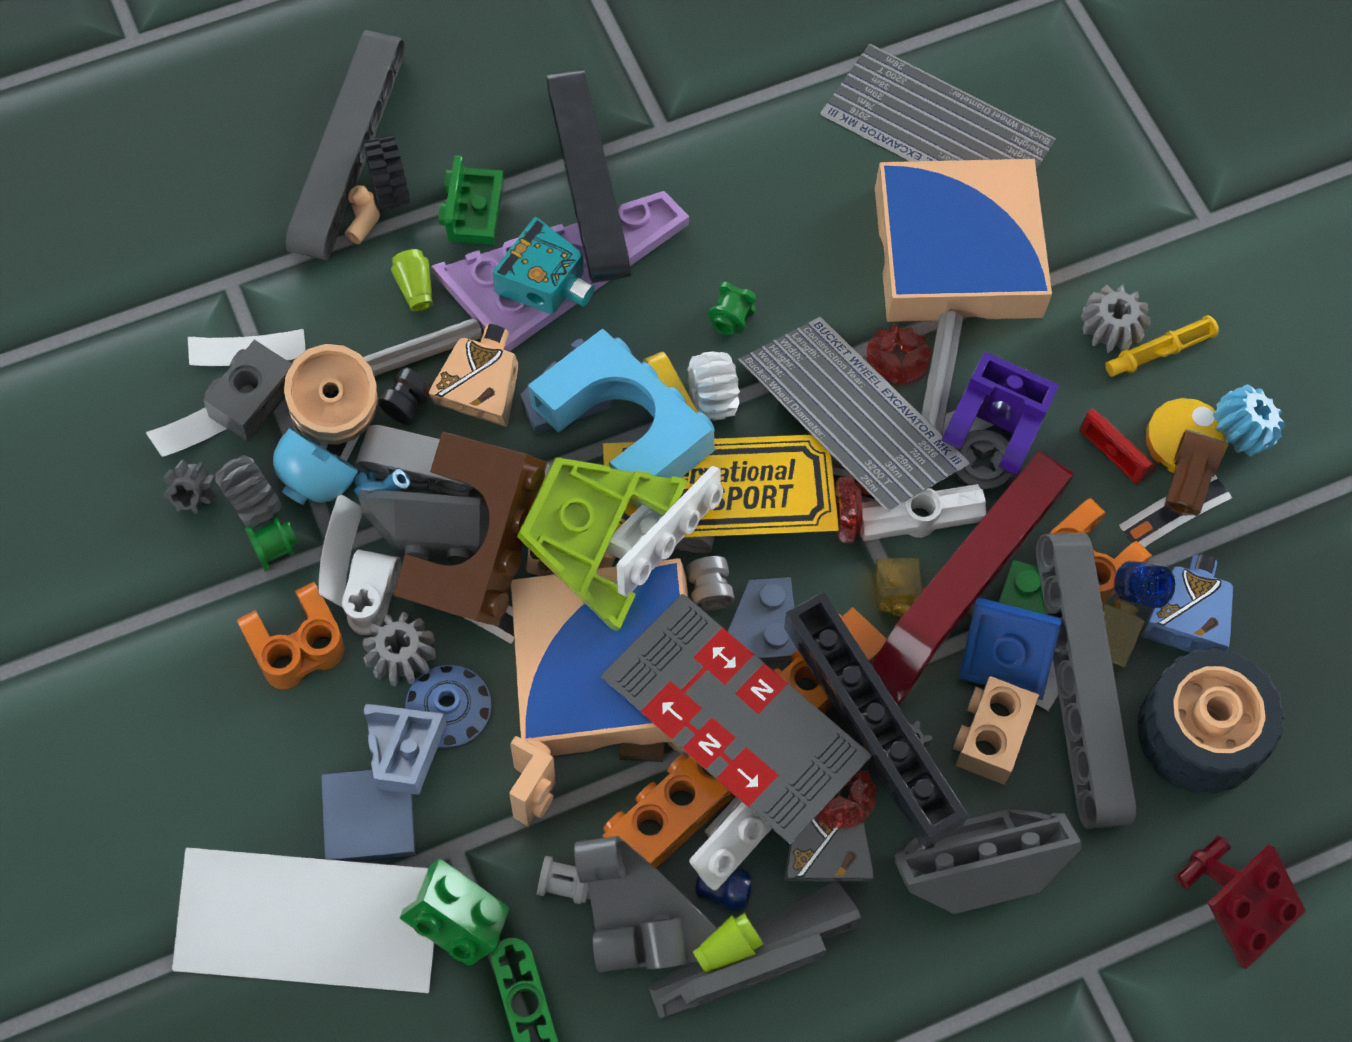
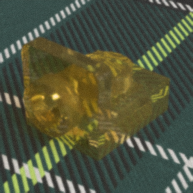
M919 558L877 559L875 570L879 612L890 611L893 615L903 616L925 589L921 587Z
M1115 598L1113 605L1103 602L1102 606L1111 660L1113 663L1125 667L1145 620L1136 616L1139 610L1138 607Z

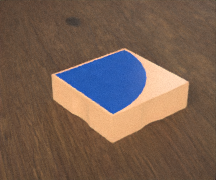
M1035 159L880 162L875 184L879 236L885 253L883 283L887 322L939 321L940 314L947 313L949 310L956 311L962 317L985 319L1044 317L1052 296Z
M681 559L661 561L651 571L646 582L638 585L632 591L636 595L621 628L617 631L605 624L556 574L512 580L511 590L521 739L527 741L528 738H534L550 749L551 753L549 755L551 756L590 752L604 746L620 743L646 745L673 741L608 684L601 675L681 594L688 597L686 575ZM617 566L597 569L596 573L618 584Z

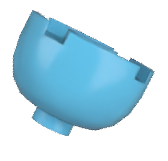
M290 427L282 435L274 451L273 468L275 474L286 485L282 492L302 505L307 499L319 503L333 501L349 488L358 472L357 468L336 454H332L311 438Z

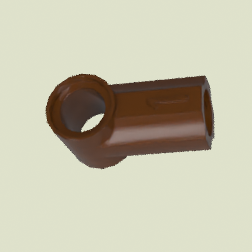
M1185 429L1175 454L1173 463L1176 465L1164 503L1165 506L1169 507L1172 512L1184 516H1198L1201 513L1211 478L1215 476L1221 463L1226 442Z

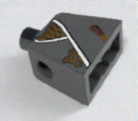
M839 791L795 840L789 843L784 882H869L873 879V868L861 807L841 806Z

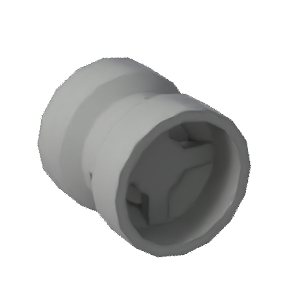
M703 557L690 562L686 566L688 581L694 585V591L691 593L692 602L703 611L720 610L734 602L733 588L727 584L726 580L729 575V568L724 557Z

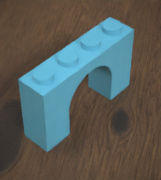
M603 328L528 385L532 408L558 433L591 407L608 400L621 399L632 401L650 412L654 422L648 432L610 462L611 469L629 472L637 470L650 472L654 476L681 478L715 451V429L710 419L702 412L696 413L693 411L676 388H668L659 380L657 373L648 363L643 362L641 364L631 354L630 349L620 338L614 339ZM630 499V501H631L634 505H636L638 508L642 505V504H640V503H638V502H636V501Z

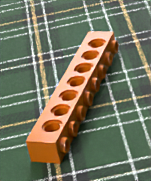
M852 607L843 616L840 615V617L871 664L887 639ZM797 649L791 657L793 662L783 671L779 668L773 671L824 714L833 705ZM801 678H809L816 683L817 687L813 690H803L795 682ZM687 753L680 755L669 766L667 770L669 775L658 785L655 782H651L637 795L635 799L637 804L626 814L623 811L615 814L605 824L603 828L605 833L602 835V838L621 837L657 869L735 797L714 776L707 775L702 770V766L691 756H688ZM677 791H686L693 796L694 800L686 806H679L673 803L670 797ZM646 820H654L662 826V829L659 833L648 836L641 833L638 827Z

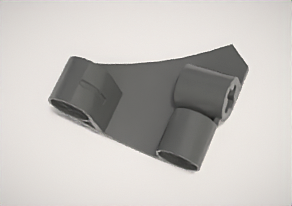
M619 836L575 842L574 852L578 879L580 883L587 882L596 929L593 933V952L596 968L599 973L639 967L659 969L697 962L693 950L700 947V944L718 928L685 895Z

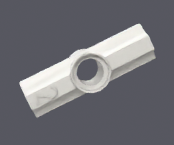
M978 484L938 491L928 488L890 511H887L877 500L858 503L856 506L857 525L863 541L905 534L923 538L930 535L935 529L980 522L986 515V501L983 489ZM922 508L926 510L930 514V516L920 517L916 515L912 511V509Z

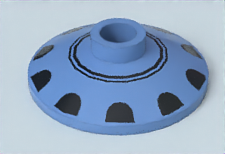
M456 665L435 667L430 669L427 674H422L410 687L405 702V709L444 714L447 726L439 743V748L460 747L477 738L485 729L490 719L492 707L490 693L484 681L473 671ZM450 695L455 698L454 704L450 707H443L439 704L440 699L444 696Z

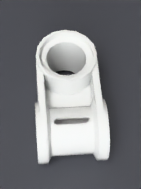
M357 550L355 552L347 586L342 597V606L347 614V621L355 633L371 635L369 629L371 623L383 627L384 616L388 612L401 570L400 557L364 550Z

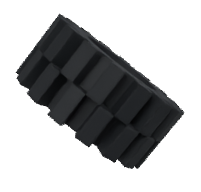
M390 135L363 141L379 210L382 211L411 204L395 136Z

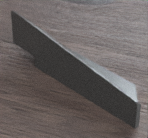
M832 882L753 926L764 944L755 950L757 955L719 970H714L709 974L704 972L698 961L690 962L650 983L649 991L660 1020L821 961L826 952L823 940L858 927L861 920L858 908L841 884Z

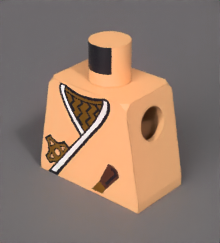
M487 324L480 342L467 338H460L430 388L429 395L435 405L507 427L518 373V362L515 354L503 350L510 333L507 329L495 324Z

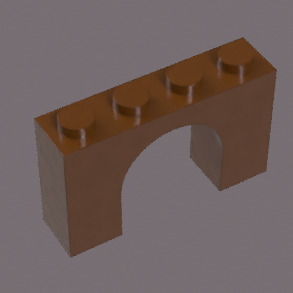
M442 432L430 473L472 485L480 491L489 510L488 533L478 552L469 560L458 565L445 566L405 554L393 595L467 619L499 627L501 617L508 607V593L513 577L521 563L520 553L523 542L517 535L545 479V469L548 462L521 452Z

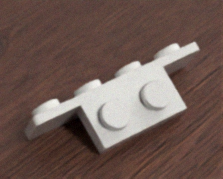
M711 466L665 515L641 505L613 534L607 547V553L621 559L617 564L619 594L627 597L638 585L644 584L651 571L661 560L669 558L675 546L686 534H691L702 517L710 509L713 510L719 505L723 496L721 469Z
M735 797L704 831L709 839L691 857L690 864L709 888L717 890L772 828L740 799Z

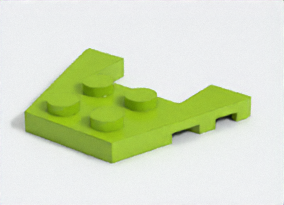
M556 457L517 537L605 624L617 631L621 628L636 593L631 592L627 597L619 594L618 584L596 573L630 499L665 515L680 499L687 480L674 476L671 478L654 476L650 472L636 470L635 472L611 469L607 465Z

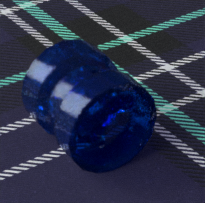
M1131 560L1120 566L1114 581L1115 592L1121 600L1129 603H1141L1152 608L1166 606L1174 595L1176 585L1174 575L1167 567L1148 565L1144 562Z

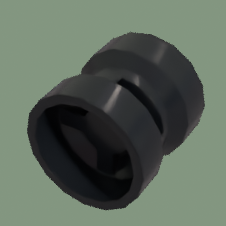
M402 368L394 378V386L391 389H386L377 402L381 409L392 419L404 425H409L418 414V406L425 404L430 399L429 391L431 384L417 372L408 368Z

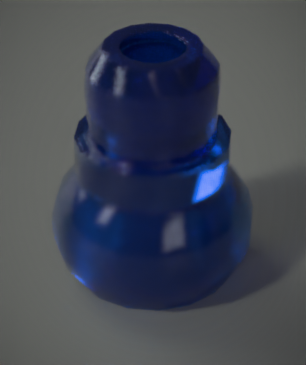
M735 869L717 890H713L705 884L698 874L695 893L700 898L714 900V903L723 904L728 910L740 912L746 910L749 904L752 875L743 869Z

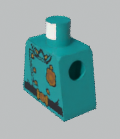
M537 217L533 218L492 271L495 293L549 314L555 313L566 298L584 307L590 301L595 290L594 285L581 278L584 273L583 255Z

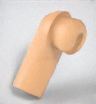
M362 185L353 187L348 194V200L352 203L355 219L344 233L355 244H360L380 217L375 196Z

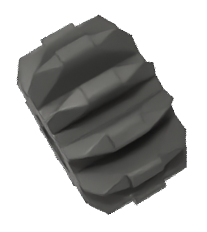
M243 455L237 459H232L215 473L216 483L246 526L250 525L253 528L260 523L264 524L281 510V502L252 458Z

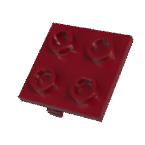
M1217 835L1203 850H1195L1190 855L1191 861L1174 877L1177 883L1187 890L1203 874L1208 875L1223 886L1207 904L1239 965L1247 969L1306 910L1275 847L1267 845L1241 871H1238L1218 861L1227 851L1231 850V846L1226 839Z

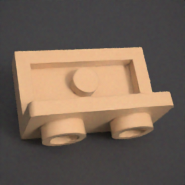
M515 736L510 743L514 768L522 774L509 795L513 818L529 827L535 816L543 817L553 800L554 795L550 792L556 784L553 756L549 755L551 753L550 749L534 738H528L525 741Z

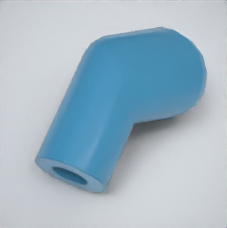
M401 469L395 470L383 481H376V475L371 471L367 474L365 471L360 472L354 477V484L356 485L354 491L358 497L360 490L402 492L410 485L409 475Z

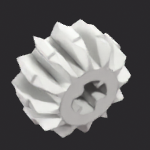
M713 351L692 356L687 369L689 375L687 381L689 384V394L697 411L702 412L712 421L734 416L739 405L738 393L740 391L738 388V377L736 376V366L732 363L730 355L724 352L718 353Z

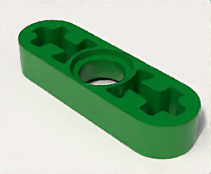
M518 938L502 940L492 952V965L514 1042H531L528 1028L522 1033H518L517 1027H529L537 1024L542 1019H545L546 1025H537L541 1042H558L530 947ZM514 950L517 956H525L526 959L519 961L521 976L524 980L531 975L533 981H521L512 985L509 989L505 988V983H514L510 967L508 965H500V962L506 960L505 952ZM521 992H531L539 1001L537 1010L530 1016H519L512 1009L514 997Z

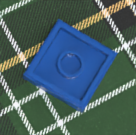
M977 597L959 679L986 685L991 676L1039 695L1038 699L1043 701L1062 618Z

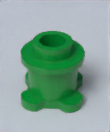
M721 282L718 288L721 295L718 298L717 305L710 308L708 318L716 331L724 335L739 334L743 332L746 326L744 321L746 315L752 316L756 310L753 303H755L757 296L748 289L743 290L729 282Z
M275 517L273 518L274 523L254 532L250 525L245 527L264 571L270 570L268 562L287 553L290 556L294 555L291 547L299 543L289 521L280 524L278 518Z

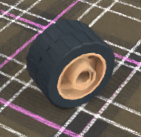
M1218 648L1190 651L1188 655L1175 659L1169 668H1165L1141 705L1142 710L1138 714L1137 724L1139 725L1138 738L1143 746V753L1161 776L1166 777L1179 788L1183 787L1195 793L1209 792L1210 794L1236 788L1244 780L1247 781L1276 749L1277 742L1282 737L1285 714L1278 689L1274 687L1269 675L1266 672L1264 673L1255 662L1245 659L1236 652L1222 651Z

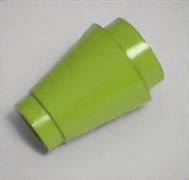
M418 249L406 250L396 254L392 258L393 266L391 267V272L409 304L410 310L418 312L432 307L434 303L432 300L429 259L424 257L422 251Z
M743 913L736 919L732 915L700 944V947L693 950V953L704 972L709 974L714 970H719L757 955L755 950L764 944L746 914Z

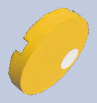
M1179 398L1167 401L1156 409L1146 428V445L1151 457L1158 464L1161 462L1164 466L1169 467L1167 470L1174 473L1176 465L1173 462L1185 429L1225 442L1223 433L1216 430L1219 423L1212 415L1215 412L1213 407L1196 399Z

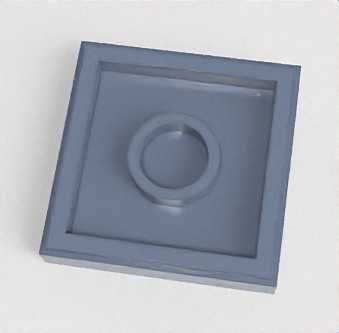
M372 770L321 775L325 860L355 862L416 855L412 794L377 789Z

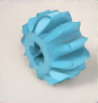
M1247 384L1234 391H1229L1216 404L1217 410L1212 414L1219 423L1216 430L1223 433L1225 442L1232 443L1237 453L1244 451L1251 457L1265 449L1268 450L1282 437L1281 430L1285 427L1284 421L1279 417L1282 411L1275 408L1273 398L1268 399L1261 388L1254 390L1252 386Z

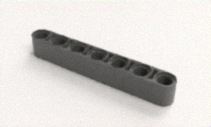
M369 30L363 32L289 224L286 236V249L288 252L327 260L330 257L350 204L348 200L349 191L357 185L366 161L363 141L374 139L399 72L405 48L403 38Z
M1084 532L1042 534L1037 542L1036 558L1046 615L1062 618L1053 663L1079 819L1086 829L1129 826L1133 823L1136 816V802L1092 543L1089 536Z

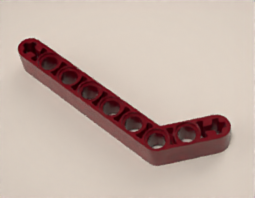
M1038 451L905 612L871 663L899 708L936 651L972 608L977 597L979 598L1059 499L1074 476L1072 471L1043 452Z

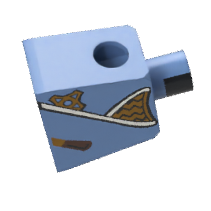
M1197 554L1192 557L1190 569L1174 567L1154 604L1140 637L1187 652L1198 649L1209 650V648H1218L1222 651L1227 650L1231 635L1233 586L1230 582L1214 577L1217 567L1216 559L1208 555Z

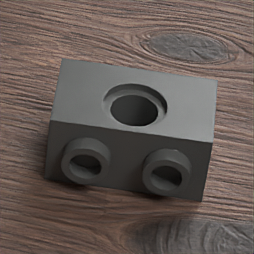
M254 339L246 349H241L235 354L230 363V368L221 379H215L208 386L203 399L208 416L246 442H249L285 398V377L292 363ZM246 385L257 386L251 392H239Z

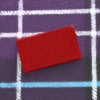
M1092 408L1087 412L1079 429L1080 433L1135 484L1141 483L1156 469L1157 465L1100 412Z

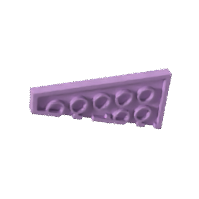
M665 191L621 204L618 210L630 266L689 225V216ZM575 223L566 227L559 224L550 227L581 252L584 273L581 278L591 283L578 224ZM518 238L506 241L503 247L481 254L478 250L466 254L465 259L448 265L445 262L432 265V274L472 318L477 319L483 331L487 324H495L510 332L503 349L509 352L577 304L566 298L555 313L549 314L494 292L492 271ZM609 281L592 283L595 286L594 291Z

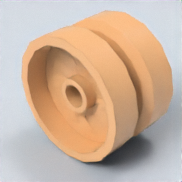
M323 344L307 349L293 361L285 377L284 395L292 422L302 434L318 443L338 445L354 440L367 430L376 414L377 384L372 368L359 353L346 346ZM335 390L339 392L338 395L334 398H327L324 396V393H326L327 391H329L331 394H333Z

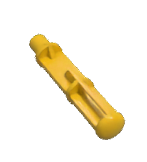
M1206 315L1199 321L1175 331H1168L1165 335L1138 347L1121 351L1119 357L1105 363L1106 371L1111 377L1125 371L1133 373L1139 365L1161 356L1166 357L1171 354L1180 353L1181 350L1208 338H1215L1219 332L1218 324L1213 317Z

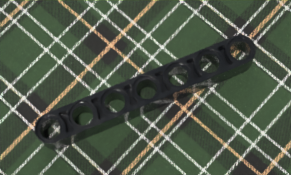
M584 68L546 74L550 104L591 284L631 277L627 246Z

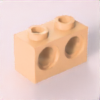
M991 676L984 689L976 687L967 711L974 713L970 727L961 725L953 746L954 750L960 752L955 766L1004 785L1012 772L1039 695ZM1000 703L1004 705L1010 715L1005 717L996 715L991 710L990 704ZM987 741L991 743L996 750V754L985 755L981 753L976 746V742Z

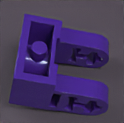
M984 351L941 441L961 449L976 417L1013 434L998 467L1017 476L1059 385Z

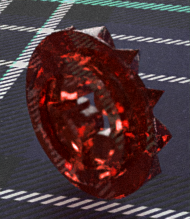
M894 324L885 330L879 328L876 335L869 340L866 357L868 364L887 382L906 384L917 380L925 373L930 362L931 349L928 348L925 342V336H919L915 333L912 326L905 329L899 328ZM895 343L901 346L902 351L907 352L905 353L902 365H900L896 354L891 353Z
M852 476L840 477L834 488L839 527L836 535L843 543H854L856 535L860 534L862 528L861 490L859 485H855Z
M859 769L843 786L849 787L852 784L849 790V799L846 800L842 796L836 799L832 798L815 818L823 824L834 828H850L864 822L871 815L876 804L877 786L873 785L869 772H863Z

